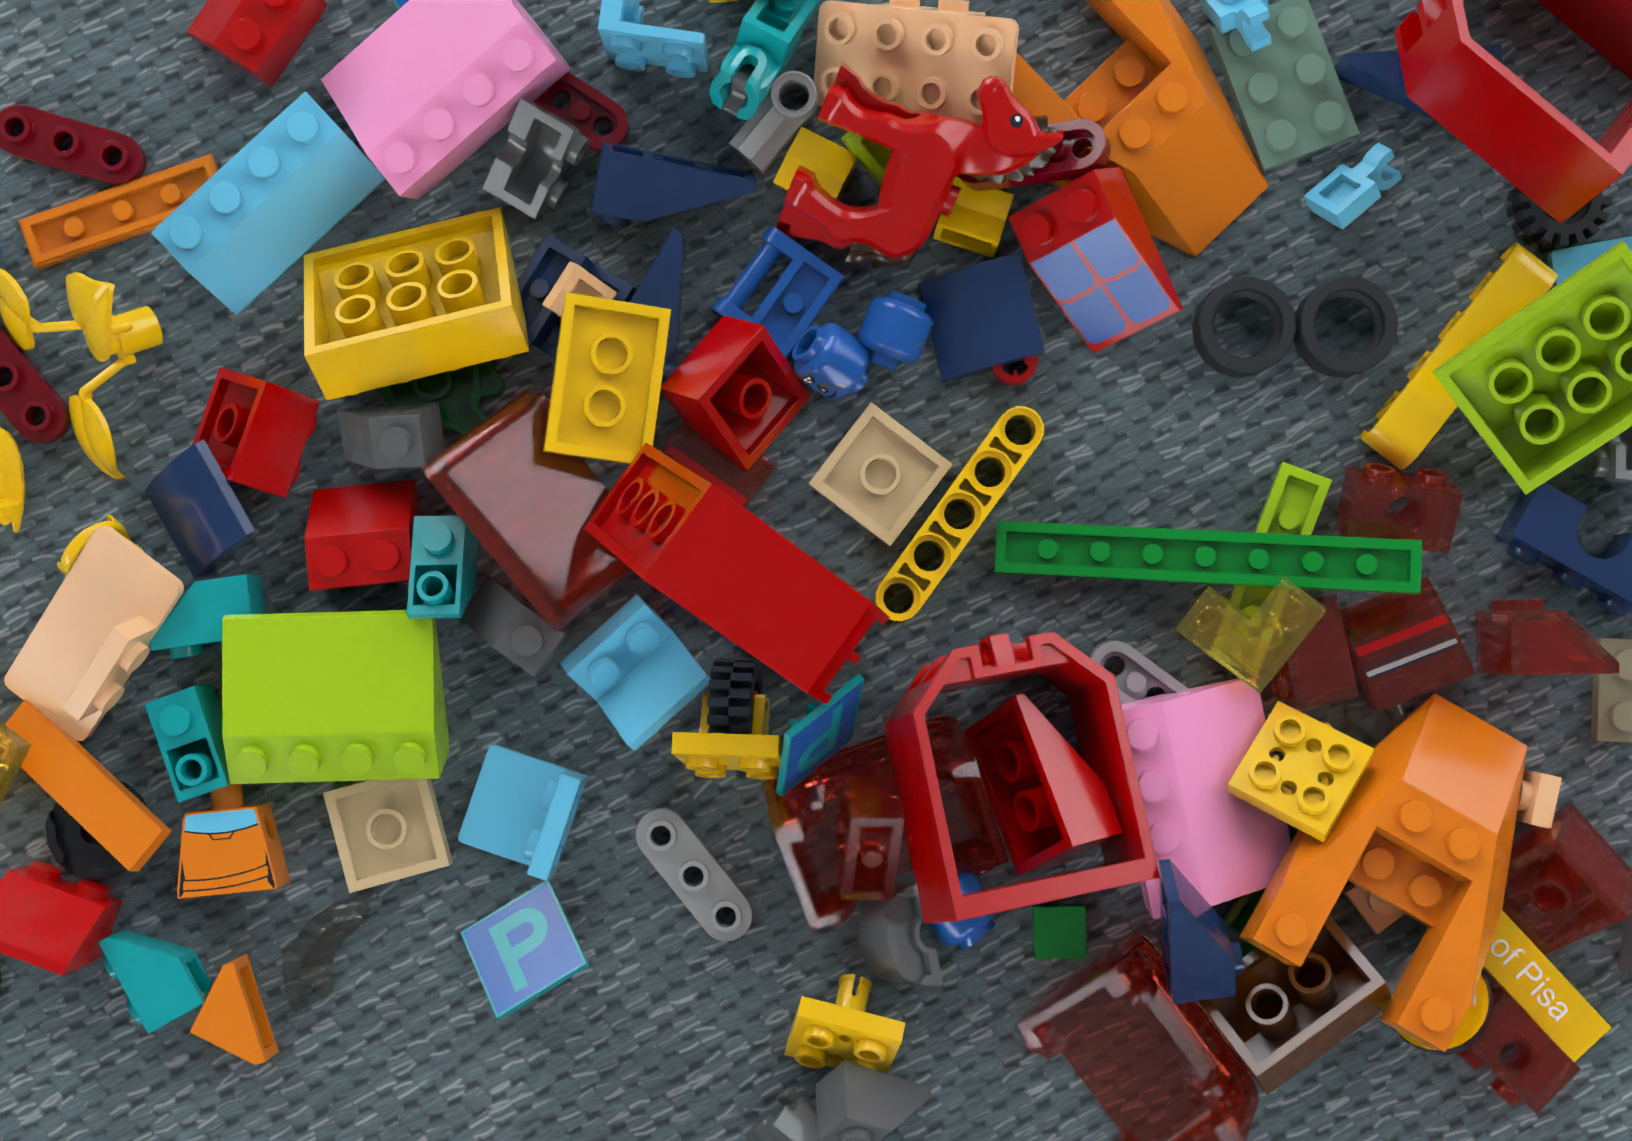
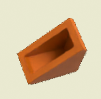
M245 954L222 966L190 1033L254 1065H258L269 1060L279 1050L248 955Z

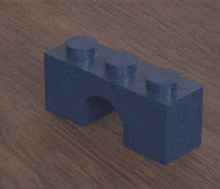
M1543 483L1526 495L1521 491L1495 537L1509 545L1506 553L1527 565L1535 566L1538 561L1554 570L1551 578L1566 588L1580 591L1584 587L1599 596L1596 604L1608 612L1625 617L1627 613H1632V533L1614 535L1604 553L1594 558L1582 549L1577 537L1579 522L1588 506L1547 483Z

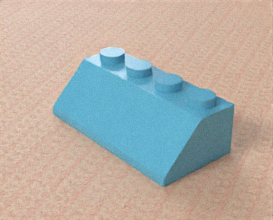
M305 91L151 233L188 273L238 316L386 179L368 157Z

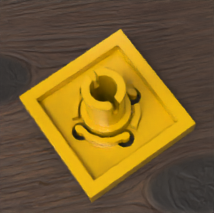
M1278 701L1229 781L1227 792L1324 842L1371 761L1375 749ZM1314 742L1317 743L1321 749L1320 751H1317V748L1315 746H1310L1308 751L1306 745L1308 743ZM1273 751H1279L1284 756V758L1281 761H1279V756L1277 754H1275L1272 758L1269 756V754ZM1321 776H1324L1322 783H1320ZM1329 778H1331V780L1333 781V783L1330 786H1328Z
M845 974L839 978V989L835 1004L804 996L801 997L788 1036L784 1055L794 1057L799 1064L809 1068L818 1069L825 1066L835 1068L843 1060L888 1073L902 1043L905 1022L865 1012L872 983L867 978L861 976L853 996L852 990L856 975Z

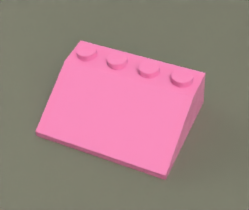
M409 0L329 71L321 81L366 155L396 193L401 197L419 200L511 121L520 98H527L533 102L566 74L571 67L518 0Z
M1256 675L1189 688V691L1146 697L1135 700L1136 702L1121 704L1158 871L1159 860L1170 859L1210 906L1267 888L1291 844L1287 823L1227 792L1229 781L1266 721ZM1159 878L1140 882L1146 909L1153 919L1161 918Z

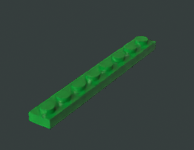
M997 521L995 574L1415 595L1421 593L1422 540Z

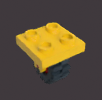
M716 658L713 661L710 672L711 679H709L708 685L710 693H703L699 733L673 732L671 754L684 763L686 769L695 770V776L725 778L726 770H740L746 772V777L750 779H777L783 740L779 735H768L769 698H766V694H762L763 680H761L762 669L760 661L758 659Z

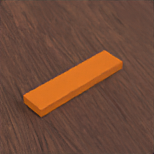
M208 154L18 220L34 268L41 270L153 231L219 170L215 157L212 154Z
M27 700L21 703L0 729V748L128 871L139 872L171 833L172 830L80 743Z

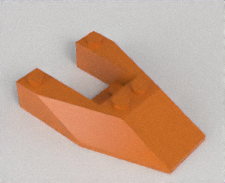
M1085 0L1125 42L1065 100L1017 53L1012 94L1021 104L1029 109L1033 116L1046 115L1048 117V124L1078 119H1088L1096 122L1106 134L1111 147L1109 159L1103 168L1121 167L1150 235L1196 257L1269 187L1199 42L1170 0ZM1092 147L1083 148L1079 152L1078 158H1084L1089 155ZM1078 178L1053 181L1051 183L1062 188Z
M1436 693L1432 694L1373 747L1375 750L1371 761L1325 841L1321 842L1298 829L1240 938L1286 965L1301 967L1347 881H1350L1428 927L1379 1020L1425 1047L1446 1052L1471 1005L1502 911L1528 746Z

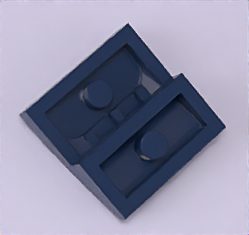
M546 234L517 281L525 314L528 343L556 359L561 318L542 304L570 261L578 264L617 293L613 300L630 302L637 289L594 264L587 256Z
M1020 252L967 266L918 283L922 302L927 305L925 313L933 321L930 335L942 383L990 372L993 367L1044 354L1045 349Z
M205 440L194 443L172 460L151 481L145 490L194 579L214 570L225 555L243 548L256 531Z

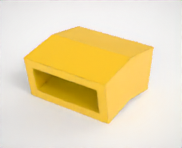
M801 126L773 183L788 191L797 168L802 165L815 172L821 187L832 197L839 200L856 167L857 159L850 150Z
M956 176L952 184L960 187L961 190L949 217L940 214L933 239L993 258L1014 194L998 189L975 191L967 187Z

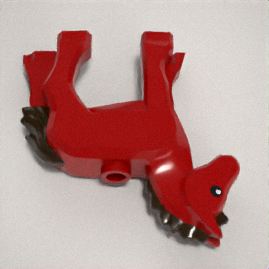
M843 63L840 66L834 84L828 90L817 119L891 149L882 180L879 201L876 204L865 207H854L841 203L821 187L815 172L800 165L784 199L785 205L776 229L787 234L788 237L822 241L836 249L850 246L845 263H854L856 268H860L868 263H872L874 269L906 265L912 261L919 247L925 243L939 213L949 217L961 190L960 187L952 184L957 174H968L978 180L988 179L999 184L1004 183L1005 179L1017 182L1022 181L1024 176L1035 175V169L1046 167V164L1050 161V156L1057 152L1056 145L1063 140L1064 131L1047 126L1048 117L1046 115L1033 116L1029 109L1021 104L1012 94L1007 83L997 76L984 78L977 90L983 115L982 124L961 117L909 110L900 103L877 96L865 86L858 74Z

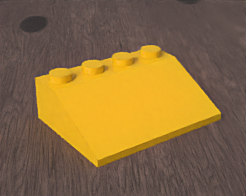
M501 207L304 255V356L327 401L348 395H357L361 392L397 383H406L442 372L455 371L491 360L508 358L512 355L529 351L525 314Z

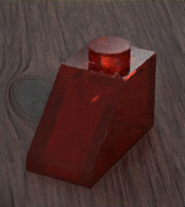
M1337 594L1314 597L1275 657L1278 669L1271 671V682L1276 698L1278 700H1285L1286 705L1297 710L1359 697Z

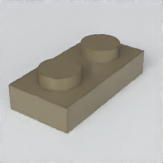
M1594 638V642L1607 655H1594L1595 659H1593L1591 740L1632 743V639Z

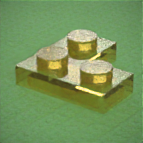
M1284 576L1252 617L1208 586L1175 630L1257 692L1261 693L1325 614L1327 608Z

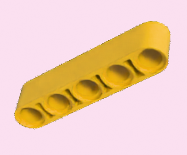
M1518 242L1511 245L1501 255L1500 258L1504 260L1494 273L1489 271L1471 293L1469 298L1472 299V302L1462 313L1458 310L1438 335L1441 341L1431 353L1427 350L1406 377L1410 380L1402 391L1398 392L1395 390L1375 415L1379 420L1369 432L1364 429L1361 433L1360 439L1399 470L1405 469L1418 457L1458 406L1433 374V370L1547 293L1555 283L1558 274Z
M1016 406L1008 409L998 419L878 585L875 592V605L889 616L888 620L905 621L912 618L920 610L1037 448L1044 435V424L1035 410L1026 406ZM1012 419L1025 421L1031 430L1029 443L1016 445L1010 442L1005 434L1006 423ZM990 460L1000 467L1001 480L997 486L985 487L977 481L975 467L978 462ZM960 501L970 508L972 520L967 528L955 529L946 522L944 510L948 503ZM924 542L932 543L940 549L942 562L936 570L924 571L916 565L914 551L919 544ZM893 584L906 586L912 594L910 608L901 614L889 611L883 601L885 590Z

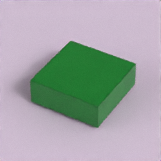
M1084 904L1032 905L1033 957L1035 959L1087 958L1086 909Z

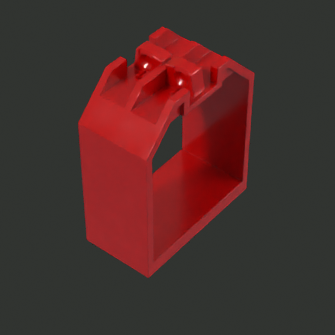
M1421 0L1417 5L1419 15L1412 10L1394 31L1408 98L1560 224L1624 174L1632 163V97L1602 137L1596 142L1470 37L1463 5L1465 0ZM1537 0L1632 80V0Z
M648 443L643 445L584 527L589 534L644 581L798 688L826 705L833 695L825 689L846 660L854 665L859 661L861 656L853 650L875 620L884 626L889 619V616L872 601L719 488Z
M1055 632L1028 636L1025 638L1026 642L1011 644L1008 633L987 636L980 640L978 644L949 651L948 655L937 657L933 663L922 665L884 724L925 924L961 921L1160 878L1115 675ZM1040 676L1068 696L1080 755L1104 782L1110 800L1116 807L1123 833L1101 844L1105 864L961 893L924 715L939 693Z

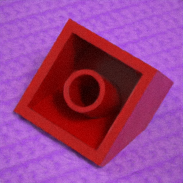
M208 0L187 30V33L272 89L328 5L324 0Z
M726 315L717 322L661 385L660 389L687 426L737 466L747 471L810 399L806 389L764 325Z
M220 367L193 444L205 440L226 479L286 498L290 486L296 482L299 476V460L307 438L312 435L316 428V412L320 401L276 384Z
M416 480L313 490L305 533L309 590L333 591L409 583L414 516H419Z
M32 861L30 866L26 865L7 871L0 881V953L62 976L102 958L103 950L98 942L110 936L123 902L121 899L108 895L110 891L109 886L88 879H80L78 883L60 877L62 870L59 867L39 861Z

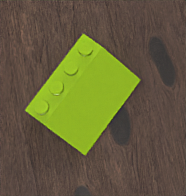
M1623 240L1433 370V374L1525 495L1632 426V251Z
M407 610L225 615L222 619V738L230 784L440 779L449 754V734L436 618L409 619L406 615Z

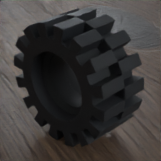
M1514 187V189L1508 192L1507 201H1512V206L1506 210L1508 218L1514 217L1516 220V224L1511 226L1515 234L1522 231L1526 235L1522 240L1529 246L1534 243L1539 244L1537 250H1557L1574 247L1599 232L1601 229L1598 226L1605 223L1610 215L1603 210L1612 205V196H1603V192L1599 193L1574 213L1568 221L1560 224L1548 218L1541 207L1517 187Z

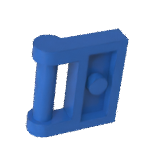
M769 226L760 238L764 242L727 295L724 298L719 296L710 309L720 318L726 315L764 325L787 360L793 352L799 337L805 330L811 327L843 282L844 276L773 226ZM779 255L785 256L792 262L754 315L750 317L741 310Z

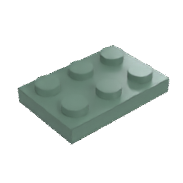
M1282 0L1268 5L1270 19L1262 23L1271 35L1272 44L1253 52L1236 28L1221 34L1216 26L1210 27L1207 31L1251 149L1262 173L1354 139L1360 134L1308 0Z

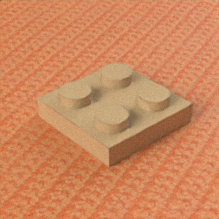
M871 402L808 485L890 547L953 464Z
M431 779L369 780L323 793L349 893L453 864Z

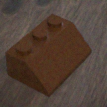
M1329 915L1301 967L1286 965L1259 948H1255L1243 957L1244 972L1236 974L1235 996L1199 1000L1198 1003L1266 1095H1268L1383 1011L1391 998L1387 982Z

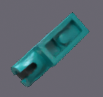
M756 0L742 19L736 42L722 61L720 71L711 83L709 94L712 103L720 110L723 108V110L737 116L736 118L748 120L753 117L771 92L774 81L782 74L784 68L797 51L803 30L819 9L823 0Z

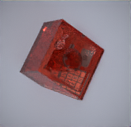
M1544 599L1492 601V611H1475L1477 673L1504 675L1619 673V662L1565 610H1544Z
M1570 804L1554 813L1551 829L1532 825L1512 843L1502 909L1544 955H1547L1629 918L1632 910V869L1573 804Z

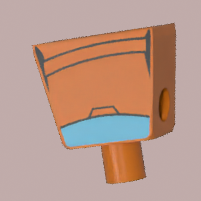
M231 784L210 792L211 808L185 813L181 835L177 885L178 899L278 889L290 883L289 872L270 802L244 805L242 784Z

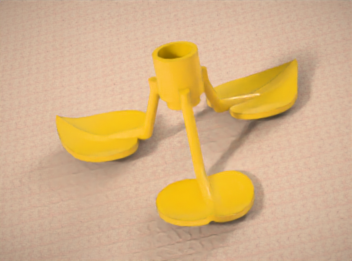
M0 268V314L10 336L23 350L34 348L33 333L83 330L86 343L98 361H107L114 354L119 357L118 360L81 387L79 396L73 395L69 397V412L75 436L88 458L110 477L119 480L126 478L117 469L114 446L107 421L99 407L92 401V396L99 386L122 368L136 363L134 353L162 344V331L156 315L148 306L112 315L115 285L97 281L82 273L74 272L66 276L67 298L74 320L41 323L30 316L29 302L22 288L9 273Z

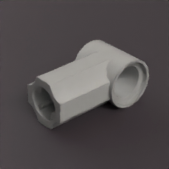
M788 71L781 74L774 81L771 93L756 114L748 119L729 142L730 148L761 174L768 170L797 135L801 126L808 125L817 115L819 100L815 83L812 79L801 71ZM801 90L809 96L807 104L799 110L785 108L781 103L784 95L789 91Z

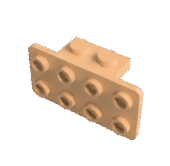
M889 0V3L881 4L825 1L819 8L814 73L819 106L823 105L828 90L834 84L840 66L844 63L861 77L866 87L877 96L886 100L900 103L909 110L961 117L982 124V109L977 96V90L982 80L988 76L1000 77L1007 83L1011 92H1013L1019 35L1018 23L1011 18L985 16V12L969 11L970 1L938 0V8L920 6V0Z
M103 526L96 529L5 675L4 682L6 687L22 700H27L75 740L83 741L94 733L106 712L119 701L125 691L123 686L131 673L148 656L150 640L162 626L184 591L182 581L112 527Z

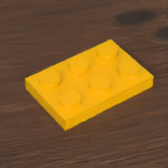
M569 292L565 293L543 452L630 464L645 443L653 447L671 309Z

